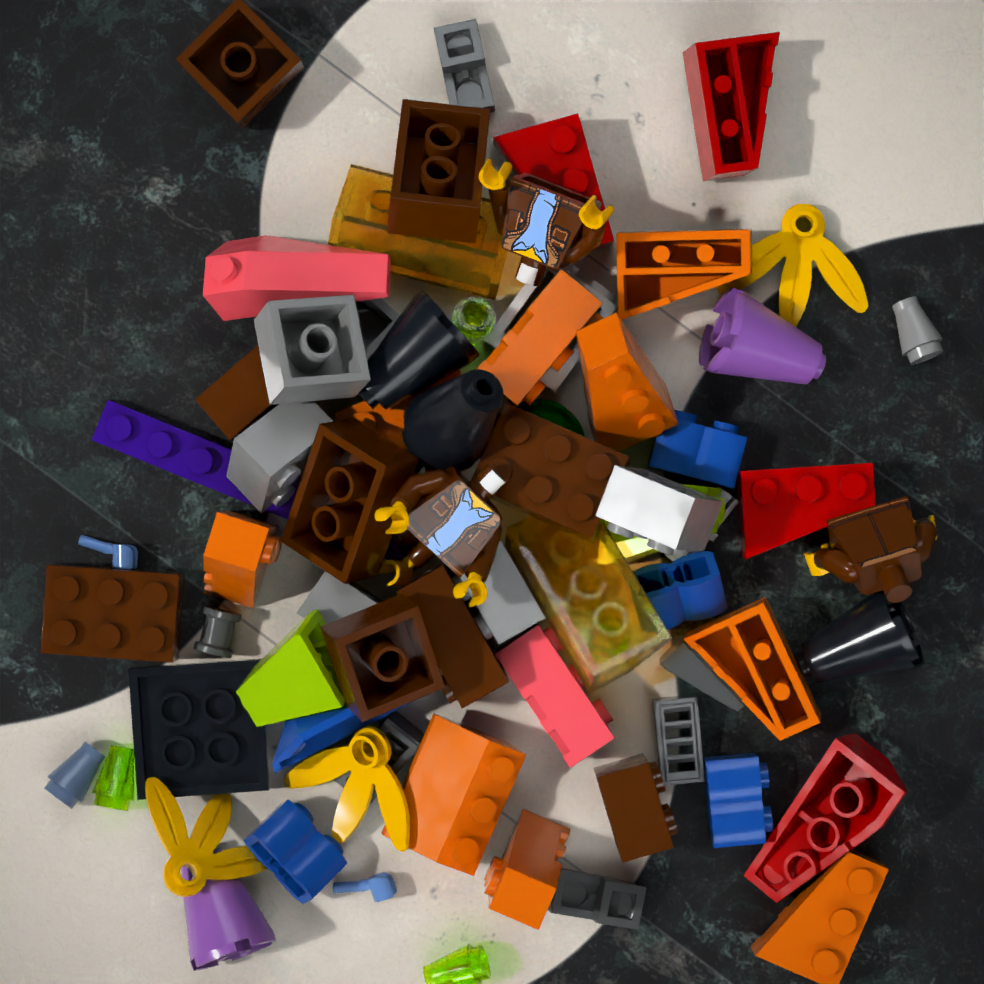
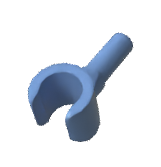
M85 535L80 536L78 545L104 554H113L112 568H137L138 550L134 545L106 543Z
M386 872L378 873L368 879H361V881L333 883L334 893L371 890L375 902L392 898L397 892L392 876Z

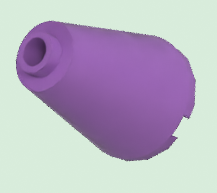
M731 287L723 293L713 309L714 312L720 315L714 326L706 325L699 349V364L704 366V370L715 374L804 385L808 384L812 379L820 377L825 367L826 355L822 354V345L744 291Z
M214 849L213 853L216 854L223 851V849ZM181 867L182 878L191 881L193 877L191 871L187 867ZM241 878L233 880L207 879L205 886L200 892L190 897H184L189 956L193 971L218 966V962L239 959L266 948L276 941L272 928Z

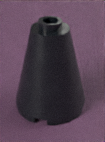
M421 290L414 295L368 359L367 363L371 380L359 394L372 409L380 404L387 410L473 363L480 355L457 326L447 318L441 308L424 290Z
M475 369L417 395L410 402L403 415L404 431L402 435L409 452L419 459V463L430 470H446L450 467H455L459 472L471 468L482 457L488 444L503 400L501 383L492 373Z
M884 591L870 594L801 643L803 652L797 654L799 665L805 677L813 676L817 683L917 668L925 664L920 644L914 646L912 643L915 640L913 635L915 630L903 602H889Z

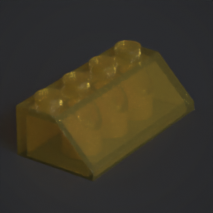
M353 164L350 165L332 217L328 245L388 254L391 258L390 275H397L430 285L468 293L473 296L496 300L508 251L504 250L501 246L502 236L497 231L490 199L481 197L476 244L387 233L393 174Z
M532 516L507 527L505 548L589 693L627 675L671 640V635L605 524H603L595 544Z

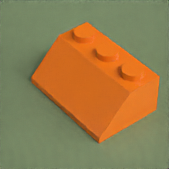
M433 713L402 784L410 814L408 848L439 864L474 876L526 754L504 740ZM385 825L381 834L390 839Z

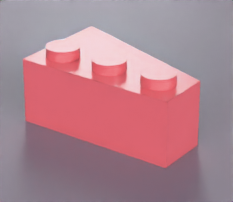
M536 623L497 649L495 655L571 768L614 739L611 730L607 726L614 719L600 699L593 703L590 701L582 689L589 682L575 662L567 667L558 653L565 647L551 626L542 630L540 625Z

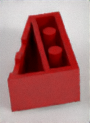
M780 32L698 42L682 52L703 182L745 176L758 169L767 117L765 113L766 103L773 79V59L775 47L778 46Z
M578 113L493 137V145L504 160L511 163L512 172L515 176L528 173L590 198L595 195L597 197L596 200L602 202L600 211L605 210ZM609 220L606 221L602 244L597 249L611 246L614 242Z
M873 463L739 471L736 484L737 500L740 502L738 504L741 558L748 559L825 528L829 519L875 506Z

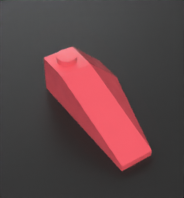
M269 235L226 241L206 257L203 297L223 321L256 317L268 301L343 295H354L355 302L387 298L390 292L391 258L388 254Z

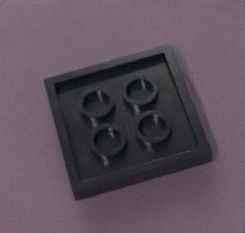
M261 658L128 669L137 800L146 799L145 785L146 780L150 777L159 779L174 797L269 791L265 725L256 727L236 693Z

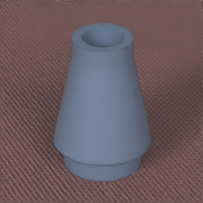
M84 742L74 754L47 776L50 781L44 789L72 809L78 800L83 802L105 756L87 742Z

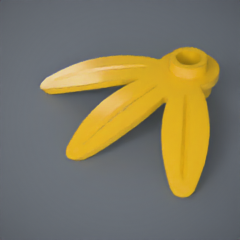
M797 204L789 208L782 218V231L771 234L752 245V273L750 275L716 287L717 291L722 295L731 287L738 290L761 278L785 257L779 285V314L783 319L797 327L808 302L812 281V261H814L824 280L843 302L858 313H863L868 308V300L860 276L848 258L831 241L823 237L825 231L824 217L816 207L810 204ZM807 218L811 222V230L808 232L799 231L796 227L797 219Z
M373 726L363 727L354 734L349 745L336 746L317 752L300 762L285 775L284 784L288 788L295 789L319 785L351 771L340 796L332 827V837L339 844L344 843L363 820L369 808L375 785L381 813L393 846L400 852H405L408 849L410 839L408 804L397 776L388 765L391 757V745L387 736L380 729Z
M150 777L146 780L145 792L148 810L156 832L165 850L171 857L163 868L164 884L170 892L180 897H190L203 889L207 879L233 880L252 876L267 869L247 846L234 847L216 854L213 853L222 840L230 822L232 797L229 793L216 794L209 800L198 816L190 838H188L184 816L172 793L159 779ZM181 867H187L191 871L193 876L191 881L182 878L180 874Z

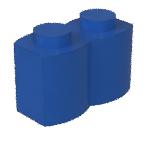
M674 410L679 425L663 431L660 435L654 437L647 467L734 489L747 442V437L738 435L740 427L720 421H714L712 428L696 424L697 415Z
M710 551L690 553L687 556L676 559L671 564L657 563L647 565L628 575L643 632H661L674 628L685 620L708 619L728 608L720 572L714 554Z
M756 753L703 757L709 830L713 848L766 844V832H773L771 806H763L762 789L769 788L767 763H759V757Z
M288 799L280 804L243 841L254 856L274 873L282 886L296 900L305 904L312 900L344 868L347 861L342 855L343 849L333 837L322 835L317 831L313 824V816L309 810L302 804H294Z

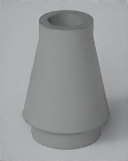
M916 296L901 300L892 306L896 317L902 356H907L911 365L932 359L943 352L940 344L943 338L919 305Z

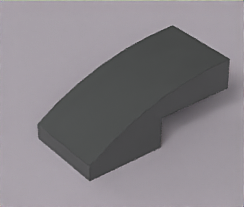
M476 19L435 27L434 34L449 104L490 109V113L495 112Z
M561 868L558 886L548 911L554 914L591 919L599 924L638 930L647 887L615 878Z

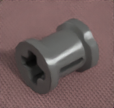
M204 606L202 613L206 615L201 638L200 641L195 642L193 649L216 656L231 658L233 650L230 649L235 623L241 621L242 615L220 608Z

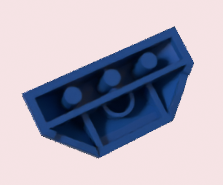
M346 702L341 708L286 720L272 767L275 773L408 704L364 722L348 709Z

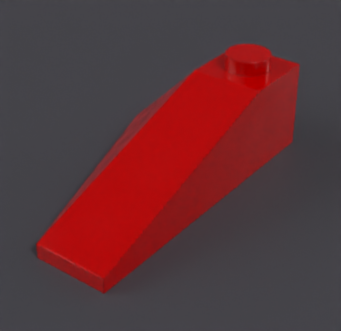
M856 733L835 738L743 876L778 903L883 828L908 792L890 760Z

